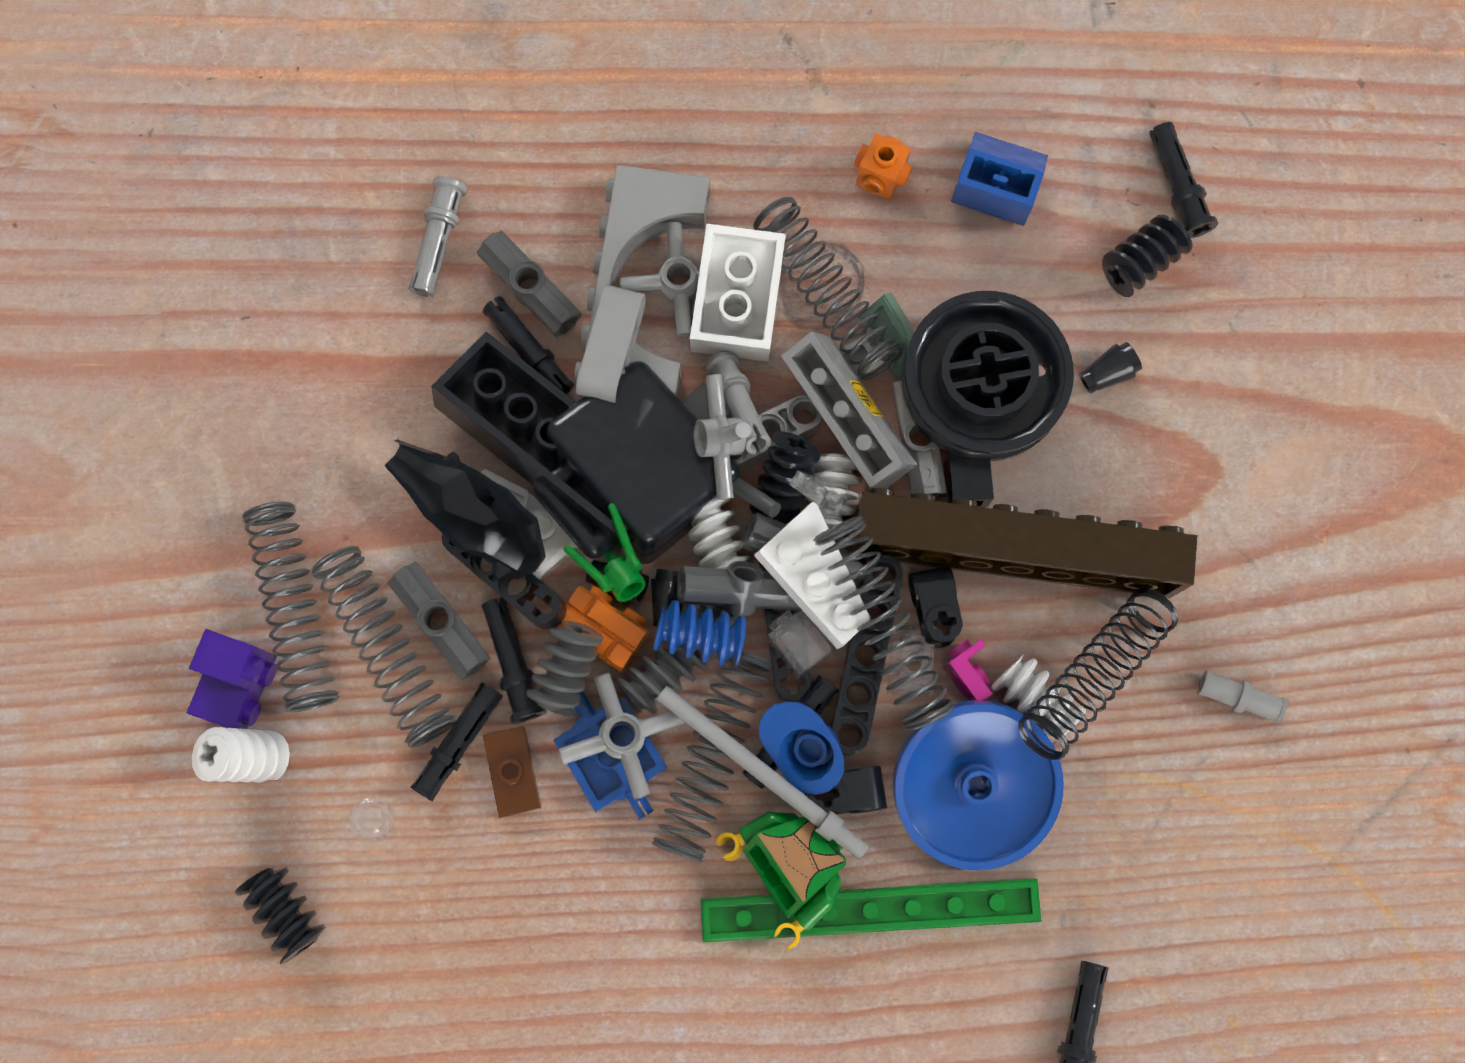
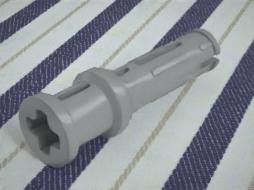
M437 176L433 179L432 185L435 191L430 207H427L424 212L425 221L427 222L426 230L417 257L414 274L408 288L411 292L425 297H433L436 280L441 268L450 231L459 223L457 211L461 197L465 196L468 190L467 186L462 182L444 176Z
M730 351L718 352L706 362V374H722L724 401L732 417L740 418L751 427V434L746 438V451L750 454H756L753 441H755L759 452L762 453L769 448L771 438L767 434L749 396L750 382L744 374H741L739 370L740 361L735 353Z

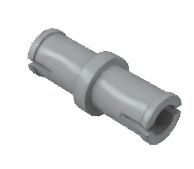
M1205 670L1197 690V694L1200 696L1204 695L1232 706V711L1241 714L1243 711H1247L1273 720V722L1278 724L1282 721L1288 706V699L1253 688V684L1249 681L1242 680L1239 683L1213 674L1208 670Z

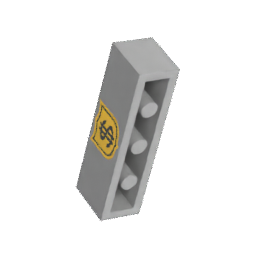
M811 331L781 356L870 488H887L917 466L909 451L828 335Z

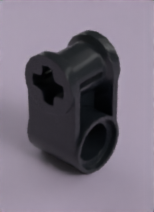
M946 566L909 573L910 595L916 609L923 640L934 648L950 646L963 627V620L957 600L956 583L951 567ZM938 619L941 620L942 625L950 626L945 635L942 634L941 629L933 628Z
M881 766L844 771L839 783L829 791L834 793L835 798L828 802V807H824L822 800H815L814 794L804 793L805 796L827 813L831 810L835 814H856L888 808Z

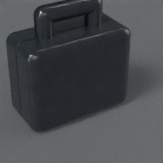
M635 361L623 368L625 374H622L620 377L615 403L595 397H583L548 424L547 443L557 446V464L550 468L549 471L568 486L572 485L574 479L567 468L568 459L579 471L578 488L598 510L611 520L612 517L608 505L610 503L615 504L623 523L629 528L628 537L636 557L641 564H649L689 533L693 528L691 522H693L705 505L717 497L713 456L700 457L695 449L694 427L697 419L646 363ZM730 456L733 484L739 477V467ZM539 479L533 482L532 493L585 556L596 559L615 546L614 540L605 531L595 528L580 512Z

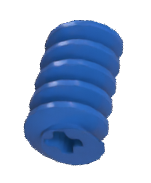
M673 600L666 610L662 608L653 650L657 651L665 640L668 641L669 654L674 655L682 644L685 647L686 658L690 659L696 649L699 648L701 649L702 662L707 663L715 652L718 653L719 666L722 667L730 656L734 657L736 670L745 641V617L738 616L733 625L730 626L729 614L722 612L716 622H713L712 609L705 608L701 616L697 618L695 605L689 604L683 614H680L679 601Z

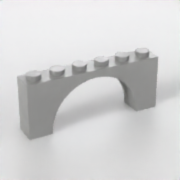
M617 165L615 179L609 178L606 187V202L611 203L609 214H602L599 235L600 238H604L602 251L596 250L593 273L598 274L596 288L590 287L588 292L587 311H592L590 325L584 324L582 327L581 348L586 349L605 285L615 286L624 263L640 246L652 238L666 233V224L670 222H680L682 229H705L710 198V177ZM635 342L630 363L635 361L646 363L678 398L682 376L681 363L656 356ZM577 361L574 373V385H576L577 378L582 362Z

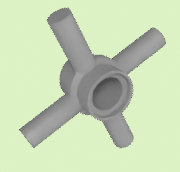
M670 222L666 224L669 259L664 262L659 274L620 277V287L635 292L661 290L666 298L674 303L677 337L688 338L690 337L692 327L689 300L697 292L700 270L697 269L690 259L684 256L681 223ZM678 274L689 278L683 285H674L669 281Z
M722 374L707 375L706 386L710 419L697 420L694 427V445L700 457L713 456L717 500L733 499L730 455H741L744 452L746 438L751 434V427L740 418H726Z
M610 673L600 675L594 678L607 719L601 725L599 735L559 748L563 764L565 765L605 751L609 756L621 759L634 800L650 794L637 756V753L644 744L645 737L685 724V722L672 711L641 721L631 714L623 713ZM627 726L634 734L633 742L625 747L615 745L609 736L615 727Z

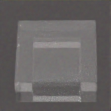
M799 470L789 484L817 505L839 513L847 498L820 479Z

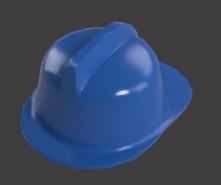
M784 701L774 704L764 712L759 723V737L765 750L775 762L783 777L799 791L807 794L817 795L829 792L835 787L844 773L845 759L837 735L824 723L822 718L812 708L800 702Z

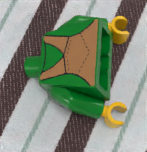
M769 811L739 829L740 833L737 835L728 832L722 833L718 836L716 844L722 846L727 841H734V850L731 853L725 854L722 858L732 862L740 858L742 852H744L786 917L795 916L796 919L792 923H783L775 931L776 937L783 928L788 927L794 930L796 934L795 941L786 948L792 949L800 942V933L804 929L810 930L833 908L842 884L838 872L846 865V859L840 852L843 847L833 839L827 841L815 831L817 826L804 816L799 817L795 813Z

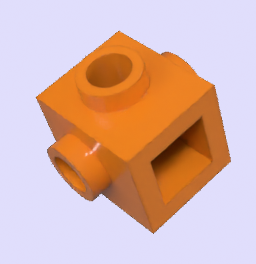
M875 133L870 145L863 144L856 156L854 166L859 169L855 186L890 201L897 186L903 188L910 176L913 166L907 163L911 149L895 137H884Z

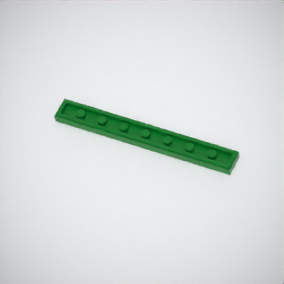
M1038 879L839 890L833 908L810 930L804 929L800 934L801 937L1042 922ZM772 894L700 899L703 943L796 937L794 930L788 927L783 928L775 937V931L778 926L783 923H792L796 918L794 915L787 918Z

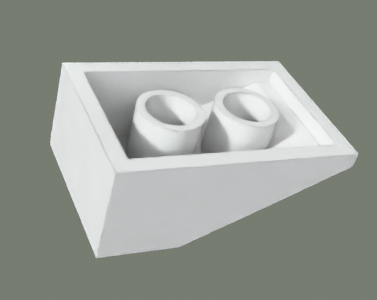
M706 224L690 334L691 352L714 355L721 351H730L735 353L738 358L769 362L786 234Z

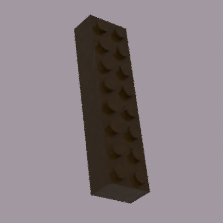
M871 488L869 492H862L856 507L855 517L862 516L866 526L852 540L868 536L874 538L872 544L859 555L877 551L881 555L895 557L900 563L935 568L950 566L952 570L1126 593H1133L1137 589L1147 588L1156 590L1166 598H1172L1194 585L1198 535L1185 534L1184 528L1166 525L1158 527V530L1142 528L1143 524L1141 522L1133 520L1117 521L1116 525L1101 523V518L1094 515H1077L1076 519L1059 517V512L1048 509L1035 510L1034 514L1018 512L1017 506L1009 504H995L992 509L977 507V502L970 499H953L952 503L935 501V496L925 493H913L910 498L894 496V491L886 488ZM868 541L852 544L851 553L860 549ZM877 555L869 556V557H865V558H866V559H874Z

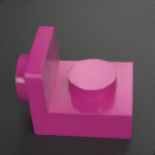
M982 639L974 645H971L968 640L959 644L947 653L951 661L943 667L967 701H983L993 694L987 687L991 682L983 669L977 664L972 666L968 661L969 658L986 646Z

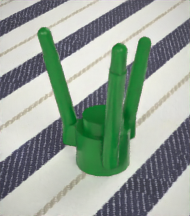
M610 503L608 509L627 559L623 557L616 558L611 550L607 551L603 555L608 562L604 568L605 575H603L570 545L564 547V552L598 583L604 593L612 591L618 601L625 602L641 593L645 588L646 582L639 573L643 566L634 553L622 518L615 504Z

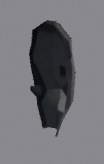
M399 439L394 440L399 443V448L396 454L385 464V467L407 491L428 521L461 551L471 553L491 563L493 577L497 580L506 574L519 579L536 572L546 557L538 519L506 487L460 462L459 456L455 452L444 456Z

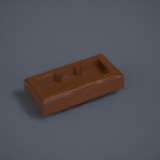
M521 726L483 735L499 818L542 809L526 728Z

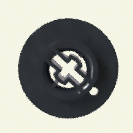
M974 291L960 294L934 308L925 316L915 330L906 351L901 372V388L905 406L922 434L944 451L975 461H998L1012 458L1038 444L1050 432L1065 411L1071 397L1074 380L1072 355L1064 335L1055 322L1033 303L1016 295L998 291ZM1039 365L1045 369V374L1039 376ZM1001 401H1006L1005 405L1001 407Z

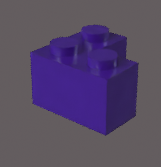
M205 629L188 668L202 673V676L186 713L226 728L248 729V726H253L260 714L261 703H259V699L264 687L270 686L276 675L277 664H275L277 656L256 646Z

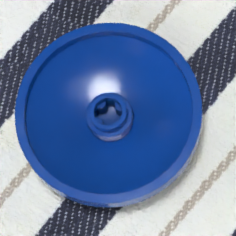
M974 700L955 703L953 710L948 715L930 725L913 730L904 742L898 754L893 773L895 806L912 840L934 859L946 865L966 870H990L1003 867L1029 854L1044 840L1052 829L1058 817L1063 799L1064 780L1060 760L1044 758L1026 745L1018 729L1019 720L1024 716L1020 711L991 701ZM1030 720V725L1036 736L1049 748L1056 750L1043 730ZM1025 721L1024 727H1025V730H1026L1027 734L1029 735V737H1030L1039 747L1043 748V747H1042L1041 745H1039V743L1033 738V736L1031 735V733H1030V731H1029V729H1028L1027 721Z

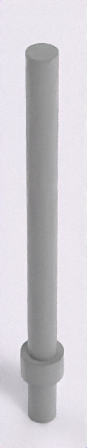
M668 686L656 698L817 826L815 831L827 841L833 839L858 860L867 851L869 845L843 826V819L831 810L828 813Z

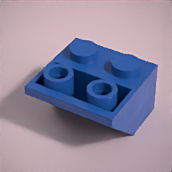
M975 132L951 202L1024 226L1033 208L1045 172L1048 155Z

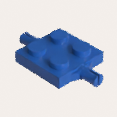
M584 690L578 692L583 707H581L580 703L577 707H574L580 719L577 720L570 730L553 739L558 749L599 735L601 725L607 719L604 708L594 710ZM624 696L619 699L623 713L631 714L638 719L626 697ZM617 726L609 735L611 741L620 747L628 746L634 740V734L627 726ZM645 737L644 744L637 753L648 783L650 779L668 768L650 737ZM603 751L567 764L595 812L600 811L614 801L625 799L629 801L638 820L646 817L638 801L642 804L647 815L654 812L646 797L634 800L621 759L613 758Z

